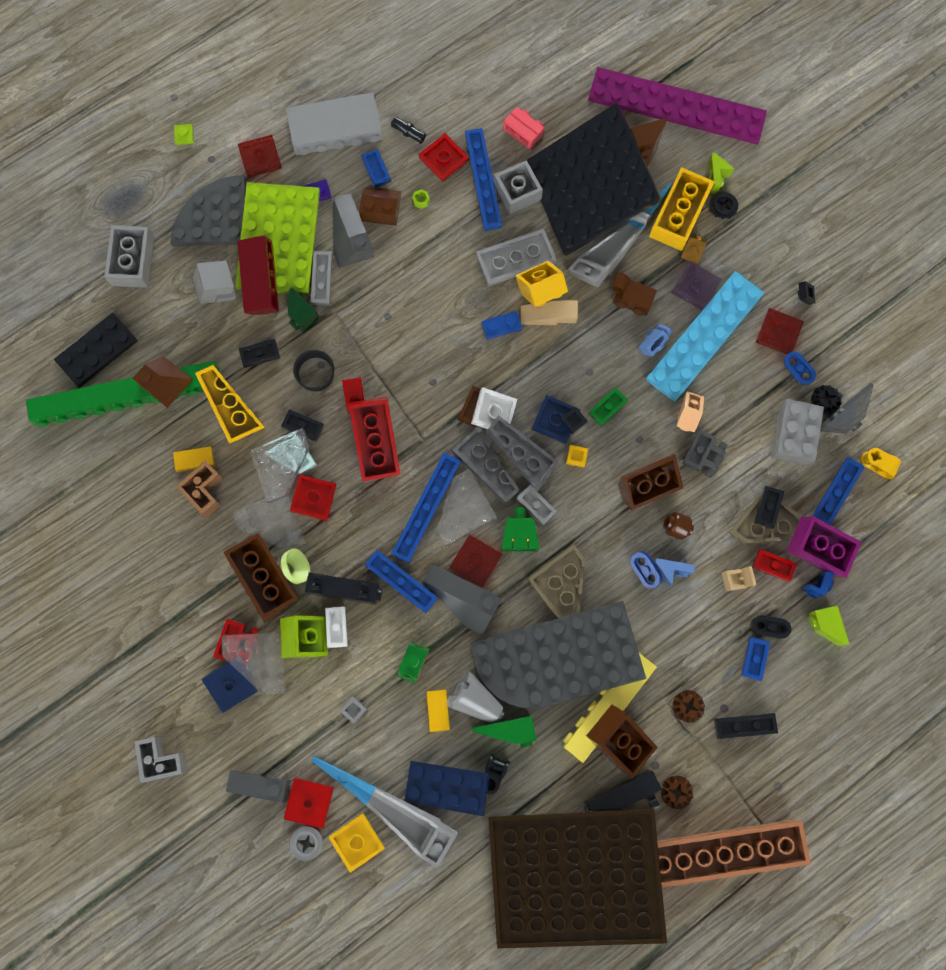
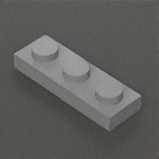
M313 251L311 305L330 306L332 251Z

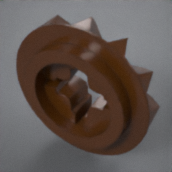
M685 690L675 696L673 711L681 721L687 723L695 722L704 714L705 704L703 698L697 692ZM692 700V706L696 710H689L686 713V706L682 702L689 703Z
M671 776L662 784L661 797L667 806L673 809H683L690 805L694 796L693 787L689 780L682 776ZM679 786L680 791L685 793V795H679L676 799L675 794H673L669 790H676Z

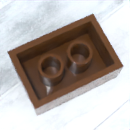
M614 705L607 709L586 735L620 771L632 779L658 748L627 713Z

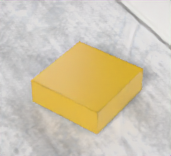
M569 445L566 464L584 468L588 448Z

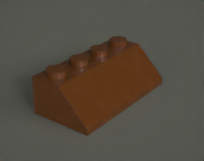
M259 533L224 552L226 560L263 623L282 614L298 601L296 594Z

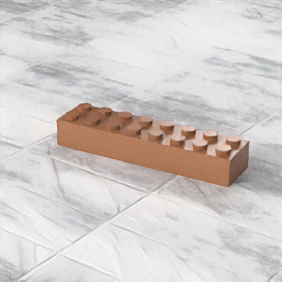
M797 819L657 840L662 888L811 864L803 822Z

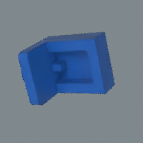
M828 571L823 572L819 576L816 587L807 584L803 586L802 590L806 591L807 595L812 598L818 599V597L826 596L827 592L833 587L834 581L832 579L834 574Z

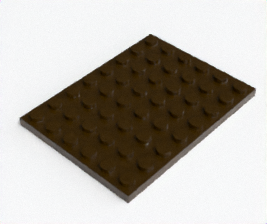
M654 808L489 817L497 949L667 943Z

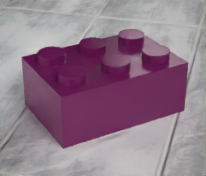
M805 516L800 518L786 552L824 572L833 573L834 577L847 578L862 542L814 516Z

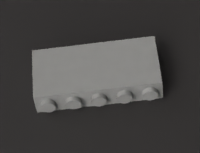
M374 92L286 108L295 155H307L312 152H324L328 149H341L345 146H357L361 143H374L383 140Z

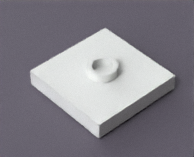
M482 387L471 424L488 429L498 415L511 424L517 399Z

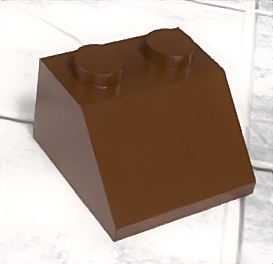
M366 187L361 196L359 209L362 222L397 226L401 191Z

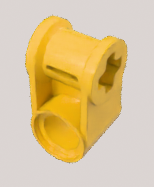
M872 448L860 457V462L865 468L878 473L886 479H894L901 464V460L898 457L890 455L879 448Z

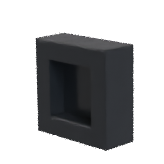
M806 281L799 283L798 297L800 301L808 305L816 303L814 286Z
M577 407L560 419L571 434H574L588 422Z

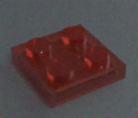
M769 308L755 342L787 355L793 352L804 321Z

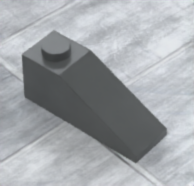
M230 771L226 792L283 803L287 801L290 780Z

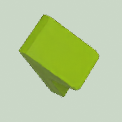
M712 153L708 161L709 179L715 181L710 194L718 193L720 187H723L724 178H730L734 171V168L717 153Z

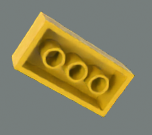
M681 167L649 237L682 251L715 181Z

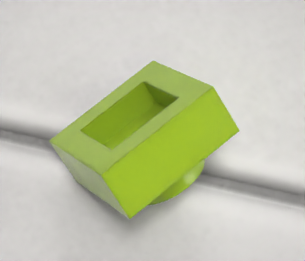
M192 124L174 125L176 145L194 144V127Z

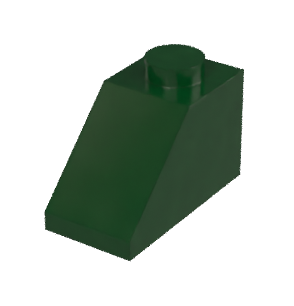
M291 287L289 289L288 302L289 324L295 330L299 329L304 333L319 320L317 312Z

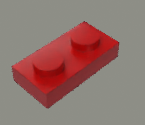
M759 549L752 568L786 582H791L797 563Z

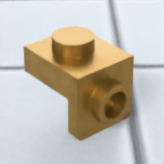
M694 234V237L689 236L681 258L698 264L707 244L704 242L705 238Z

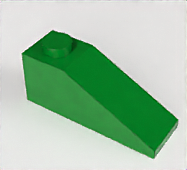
M532 716L472 728V731L513 744H520L521 748L532 746V741H537Z

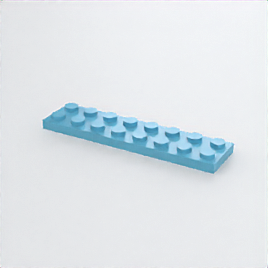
M735 271L648 375L646 381L676 402L755 306L764 292Z

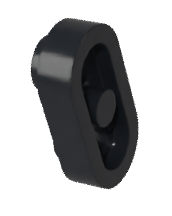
M760 615L754 617L750 623L752 632L759 636L783 639L791 633L790 623L781 618ZM758 622L762 623V629L757 627ZM777 626L782 628L781 633L777 631Z

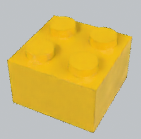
M545 261L515 275L521 295L535 307L542 306L552 299L560 298L568 292L563 272L549 261Z

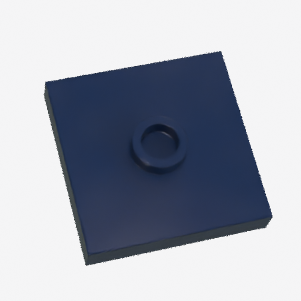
M546 395L531 430L566 445L571 432L560 419L575 407Z
M237 657L201 679L222 713L258 692V689Z

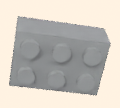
M111 225L104 276L111 286L148 288L154 236L148 227Z
M786 399L779 408L771 458L809 466L816 461L824 407Z

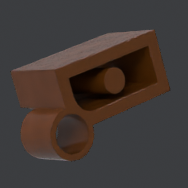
M616 273L611 285V289L616 292L612 303L616 304L619 308L632 310L637 315L647 316L656 295V289L630 280L629 276L624 273Z

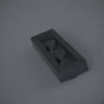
M775 713L714 719L717 739L778 734Z

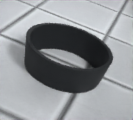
M306 351L294 363L293 374L296 381L309 391L324 390L332 383L335 367L333 360L323 351ZM311 358H321L327 361L332 368V375L328 382L319 387L303 385L299 379V370L305 361Z

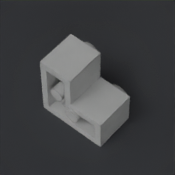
M162 737L135 741L140 783L188 773L185 753L164 756Z

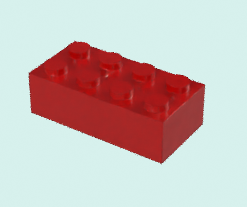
M387 397L348 403L362 482L401 475Z

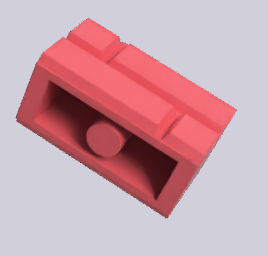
M518 107L508 115L503 124V130L530 150L544 136L545 128L539 120L535 121L526 110H521Z

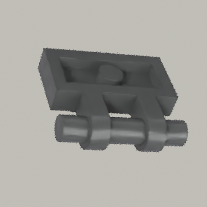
M700 429L682 463L698 472L702 466L706 467L707 470L704 475L711 478L713 473L717 472L719 468L718 463L720 459L724 458L726 454L727 444L720 442L719 446L714 445L717 438ZM710 451L714 453L711 461L706 459Z

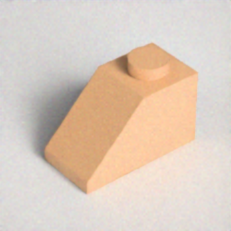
M686 391L678 415L677 427L684 431L695 432L703 414V396Z

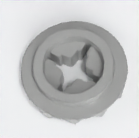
M306 826L297 829L290 839V850L301 861H310L316 858L323 848V838L319 831L313 827ZM308 835H310V836H309V838H310L309 842L312 843V845H315V846H312V847L309 846V847L305 850V852H303V851H304V845L301 844V842H299V841H301V840H306V838L308 837Z

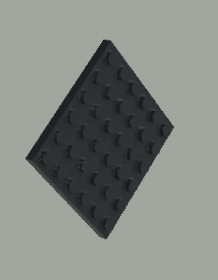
M618 103L613 104L527 159L529 166L543 189L541 203L562 252L566 256L662 201L661 195Z

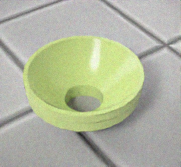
M290 549L282 555L280 569L285 578L294 584L306 582L308 572H311L306 556L298 549Z

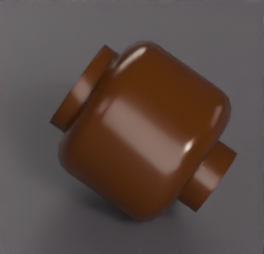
M673 512L671 515L666 516L663 528L667 535L683 540L692 534L694 525H692V519L689 516Z

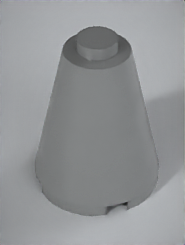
M471 672L465 673L453 688L454 696L449 695L446 705L449 708L491 724L495 721L499 722L504 715L502 711L503 706Z

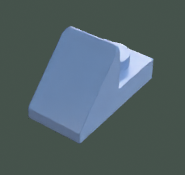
M658 558L653 561L668 587L673 583L674 573L678 577L687 578L688 575L690 576L694 573L695 565Z

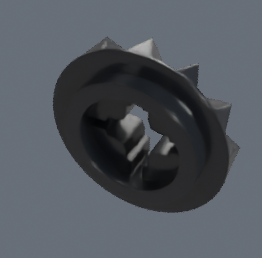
M728 192L716 193L709 203L710 212H713L715 217H720L722 220L725 218L730 219L738 210V201ZM727 202L726 208L720 210L721 205Z
M823 384L813 391L811 401L814 405L824 407L823 414H831L837 411L842 404V395L838 393V389L833 388L831 385ZM825 394L827 395V397H833V399H831L829 403L827 402V400H821L825 397Z

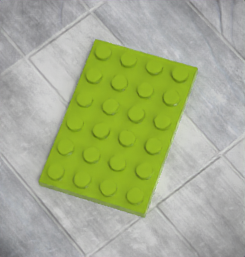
M247 182L241 240L262 235L267 236L273 243L277 293L289 294V289L293 287L299 295H310L320 189L317 187ZM238 258L235 288L242 290Z

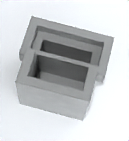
M227 261L197 263L193 281L200 304L214 303L215 300L216 302L235 300L236 295Z

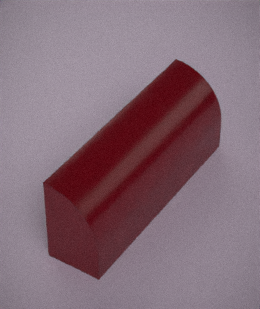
M265 235L238 240L244 313L265 315L279 312L272 240Z

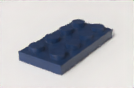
M411 761L404 801L410 804L484 816L490 773Z

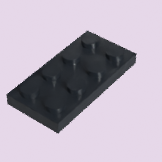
M111 313L54 360L74 384L80 388L138 340L118 317Z

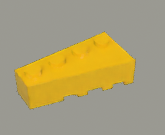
M214 365L195 373L229 444L265 428Z

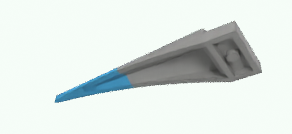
M672 182L660 192L662 201L671 190ZM662 201L643 212L650 214L652 217ZM634 220L627 221L602 242L581 255L568 269L569 274L599 287L603 280L615 270L645 225Z
M316 757L311 759L312 762L343 785L381 818L420 858L437 868L439 867L458 834L457 831L440 822L441 819Z

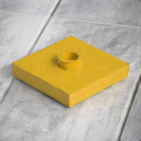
M364 813L328 837L350 873L385 849V846Z

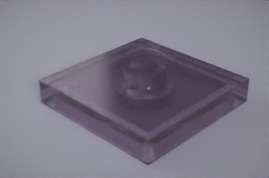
M689 262L671 293L703 310L722 279Z

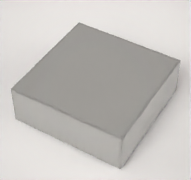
M352 696L339 711L355 724L368 709Z

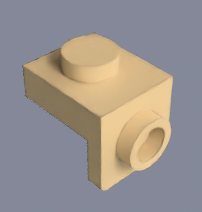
M751 566L722 572L726 592L756 585Z

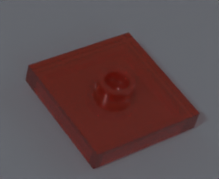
M272 135L238 144L248 178L282 169Z
M469 534L449 568L483 588L503 554Z

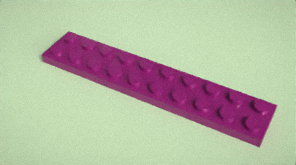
M597 67L588 101L612 106L618 103L620 108L625 111L656 119L666 118L668 122L757 145L761 138L767 110Z

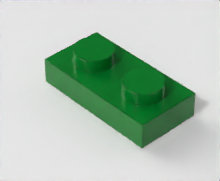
M615 387L588 414L602 427L629 400Z

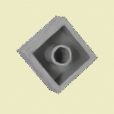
M527 160L494 174V187L509 215L541 201L543 189Z

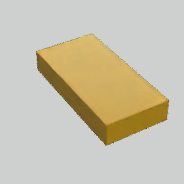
M211 446L173 452L176 472L194 470L204 461H207L211 467L215 466L213 448Z
M426 691L430 732L450 730L448 706L446 705L447 691Z

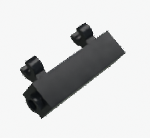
M308 572L305 587L307 594L377 605V600L381 601L382 589H379L380 585L378 583Z
M648 770L635 776L633 779L631 778L586 800L584 810L585 812L622 810L644 798L647 799L650 808L655 810L661 806L654 793L662 790L653 770Z

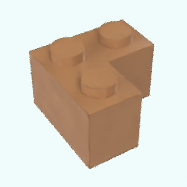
M204 461L176 486L206 519L221 507L209 492L223 478L207 461Z

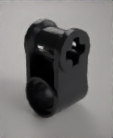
M492 753L484 773H490L489 779L494 781L495 788L492 791H488V795L497 792L510 764V761L507 760L505 762L494 757Z

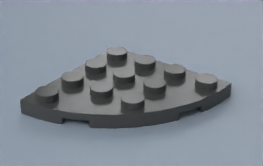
M236 175L217 180L196 192L185 203L175 220L171 233V245H237V241L241 240L246 194L245 175Z

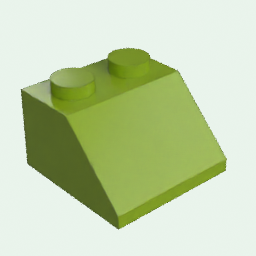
M294 615L280 618L281 658L328 656L326 616Z

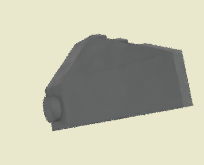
M351 193L334 198L333 252L339 268L374 257L370 240Z
M872 383L868 384L821 424L820 431L846 434L850 430L853 432L862 425L860 421L866 417L874 385Z
M433 564L423 580L465 627L481 636L484 634L501 602V598Z

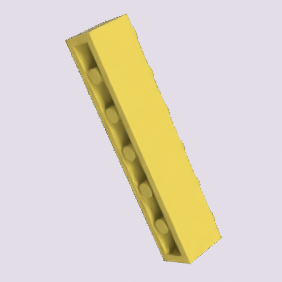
M640 653L646 679L601 691L599 693L602 695L598 701L594 700L587 708L590 712L586 717L581 716L576 722L575 726L577 728L573 734L569 732L563 739L565 743L563 748L581 763L585 762L596 747L586 737L589 731L611 705L624 711L657 668Z

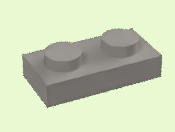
M531 485L516 498L542 526L557 513Z

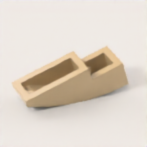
M578 300L547 301L546 304L537 307L532 304L521 306L520 322L522 325L576 323L578 318Z

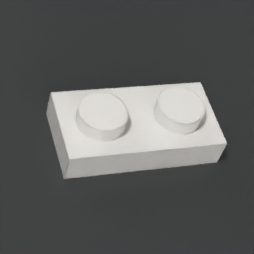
M346 607L325 608L327 648L348 647Z

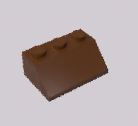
M666 118L630 129L647 167L657 151L667 122Z
M675 454L621 476L618 484L622 501L631 510L684 488Z

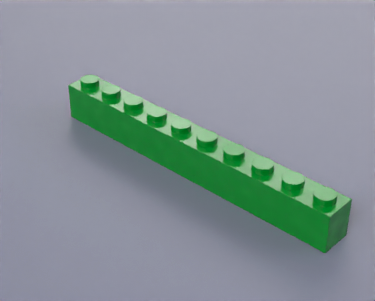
M215 360L180 367L179 369L193 380L176 399L183 395L194 396L202 392V386L195 373L212 365L219 371V366ZM131 377L26 399L29 422L37 427H45L49 423H65L68 419H84L87 415H103L106 411H122L130 406L141 407L145 403L155 404L160 402L142 389Z

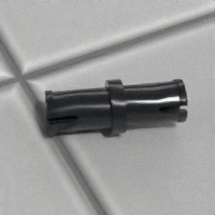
M397 116L393 118L391 127L396 128L405 137H410L420 144L424 142L426 133L415 128L412 123H407Z

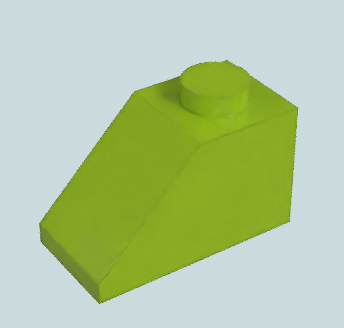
M838 605L809 612V624L814 628V632L837 646L849 644Z

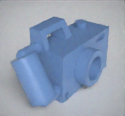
M659 324L644 336L646 339L638 348L644 355L653 356L664 348V343L669 339L668 336L671 334L672 329Z

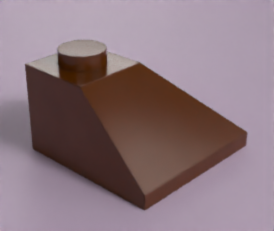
M164 356L146 363L132 378L142 389L166 408L174 402L193 380Z

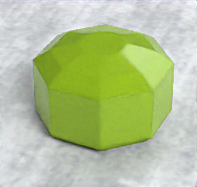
M420 189L414 192L412 202L415 207L423 209L428 206L430 197L427 191Z

